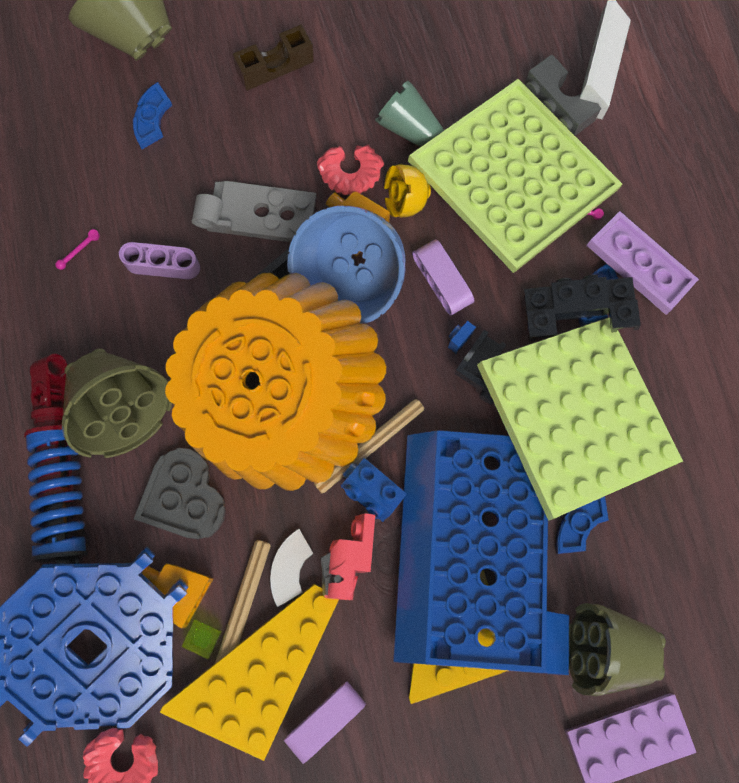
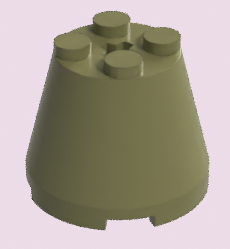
M584 603L575 608L577 614L572 623L569 624V670L573 679L572 687L574 690L582 695L601 696L650 685L655 681L663 679L665 674L663 648L666 641L661 632H657L647 624L602 605Z

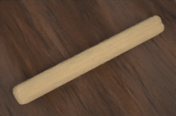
M414 399L376 430L370 440L359 444L358 454L354 463L358 465L364 458L366 459L423 412L424 407L421 402ZM351 464L342 467L335 465L331 477L325 482H314L315 487L321 493H325L344 477V472Z
M256 540L215 663L236 648L240 642L271 547L267 542Z

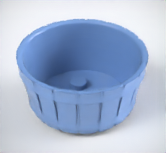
M354 206L329 207L327 210L323 209L309 217L310 219H306L296 231L297 234L294 235L291 241L287 261L288 272L290 274L299 273L304 275L309 280L310 285L319 282L332 285L338 294V301L345 299L357 304L361 311L360 324H366L377 319L381 314L383 315L392 306L394 300H396L405 276V251L396 230L379 215ZM361 251L363 253L362 257L366 261L356 266L354 265L355 260L351 256Z

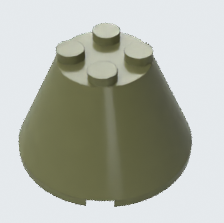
M77 0L69 14V20L75 27L132 56L136 61L147 53L146 49L150 46L154 49L160 46L165 41L164 36L172 30L163 0Z
M96 349L92 353L70 363L65 368L66 381L62 432L71 449L82 456L91 458L92 455H104L105 458H110L137 448L163 425L161 419L166 410H171L172 403L165 394V387L168 381L160 372L153 368L107 353L104 349Z

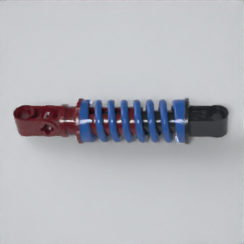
M51 354L33 362L30 366L31 402L33 407L31 419L34 420V428L24 432L26 449L32 453L27 459V464L34 468L28 474L29 481L35 483L29 488V495L36 498L30 503L29 509L37 513V515L31 518L30 524L32 527L39 529L32 533L31 540L37 544H44L32 546V557H30V560L34 563H41V566L43 564H79L80 558L88 556L86 538L83 536H72V531L85 527L83 521H71V515L82 514L84 508L82 506H70V504L74 503V500L83 497V493L81 491H74L73 485H79L82 482L80 476H73V471L79 470L81 463L72 461V456H76L78 453L71 449L62 432L66 381L65 368L67 367V362L59 354Z

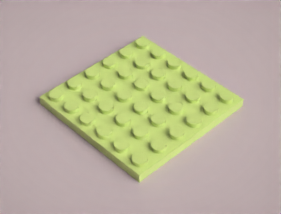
M519 79L410 154L408 162L424 174L427 182L513 273L615 193L622 185Z
M609 318L481 361L477 365L548 521L683 462L619 331L611 333Z

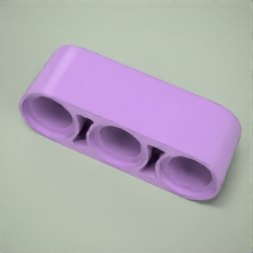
M435 239L412 252L418 268L449 315H453L474 303L472 292L438 240Z
M129 242L124 244L119 251L122 263L128 271L134 274L192 279L200 271V264L194 252L184 247ZM133 255H139L136 261L129 262ZM158 258H166L162 264H155ZM184 261H192L188 267H180Z
M346 681L283 741L301 763L304 764L365 707L366 703Z

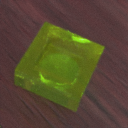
M195 619L182 647L209 659L222 631Z

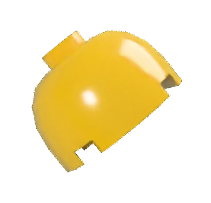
M399 164L389 168L385 178L384 189H389V198L385 197V204L390 215L401 218L410 217L420 212L431 194V187L424 174L416 167Z

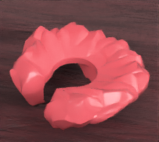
M368 144L365 146L357 145L354 149L355 160H359L360 168L352 174L345 173L340 167L341 161L345 159V152L341 146L329 148L318 159L319 174L322 176L323 182L327 183L331 190L343 195H351L353 192L361 194L362 192L366 193L369 188H373L374 183L379 181L384 162L381 156L376 154L375 150Z
M111 728L101 732L97 738L93 739L85 747L83 759L86 767L83 777L88 779V783H151L152 778L158 774V760L155 753L156 745L153 743V739L142 734L136 736L132 744L133 765L128 771L119 772L113 768L111 757L122 741L125 740L124 730Z

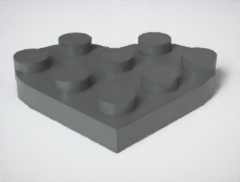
M177 448V450L170 451L165 456L162 455L153 468L134 520L186 538L203 539L212 537L224 522L226 508L224 498L217 490L208 485L210 477L208 463L205 462L201 455L191 449Z

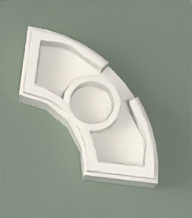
M300 529L292 533L282 543L272 563L270 582L272 595L277 607L303 593L299 582L300 570L305 560L313 552Z

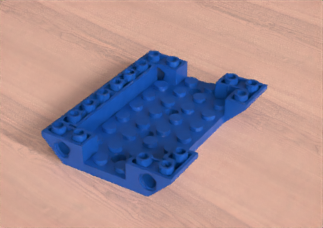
M431 431L407 435L404 492L407 495L403 499L393 662L569 675V615L547 611L548 519L510 436L450 431ZM489 456L496 458L499 463L498 469H487L484 465V459ZM483 513H494L497 517V524L494 527L486 526L482 521ZM484 569H489L495 574V582L491 586L484 585L480 580V573ZM482 629H488L493 634V643L488 647L482 646L478 641V633Z

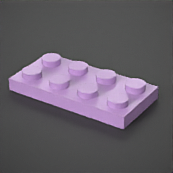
M620 211L586 245L623 278L633 277L634 288L665 315L675 307L699 280Z
M672 693L565 730L583 783H612L696 753L676 696Z

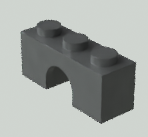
M550 55L529 70L524 85L576 136L596 120L602 108L597 103L580 99L581 93L570 97L560 91L559 88L563 86L568 71L553 55Z

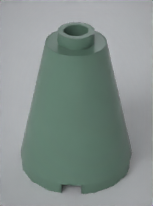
M407 80L402 85L404 89L400 94L396 91L380 111L379 117L375 121L384 128L422 147L445 130L413 84Z

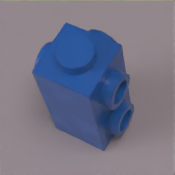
M365 458L358 466L353 462L343 474L347 479L341 487L345 490L346 495L352 500L361 503L366 508L368 514L375 515V519H380L382 522L393 513L407 495V493Z

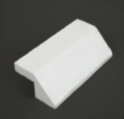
M607 0L602 11L580 99L597 103L602 108L597 116L599 119H603L610 105L631 21L616 0Z

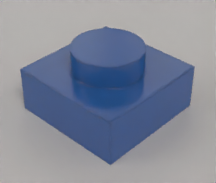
M469 321L462 327L457 325L449 335L451 341L448 348L456 354L472 336L476 327Z

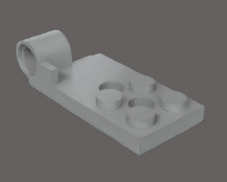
M215 182L213 195L199 194L196 196L192 223L211 232L291 242L294 235L297 234L296 231L300 225L314 214L317 195L313 192L238 182ZM260 207H265L269 210V213L264 217L255 215V211ZM289 210L295 215L291 220L286 221L280 217L281 213Z

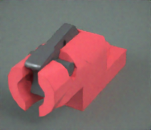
M364 513L355 516V520L351 524L353 541L334 540L330 545L329 553L321 557L324 598L353 600L358 576H355V572H371L375 515Z

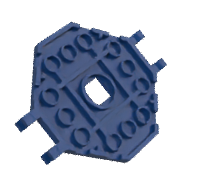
M148 547L132 563L43 564L0 605V707L8 700L31 720L24 727V733L18 739L25 746L28 747L42 731H55L56 728L74 727V730L99 729L100 726L130 728L172 687L173 606L187 594L186 590L189 586L180 578L170 588L168 593L164 595L141 573L153 562L152 558L155 556V553ZM84 629L91 630L107 644V647L89 664L67 646Z

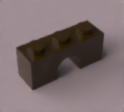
M302 24L280 33L278 44L270 51L260 52L257 45L254 44L233 53L236 71L246 91L314 62L313 44Z

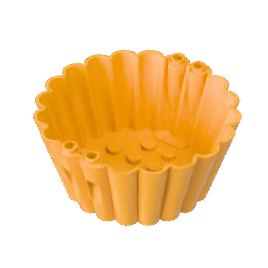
M262 273L248 283H232L215 298L209 300L189 317L187 327L174 338L173 347L176 354L171 355L166 362V372L171 380L165 387L167 399L175 404L172 409V419L185 432V439L188 444L204 459L214 464L228 478L234 480L243 478L257 489H268L276 484L288 491L299 489L304 485L306 479L315 483L325 482L333 474L335 465L342 467L354 462L358 454L357 443H365L372 438L376 430V422L372 415L379 413L386 402L384 390L378 384L386 374V364L379 354L374 353L378 344L377 333L369 325L360 324L361 311L357 304L345 299L338 301V294L335 288L328 283L319 282L310 285L309 280L299 273H291L281 279H278L277 276L271 273ZM250 372H255L259 376L260 385L253 390L248 388L245 383V378Z

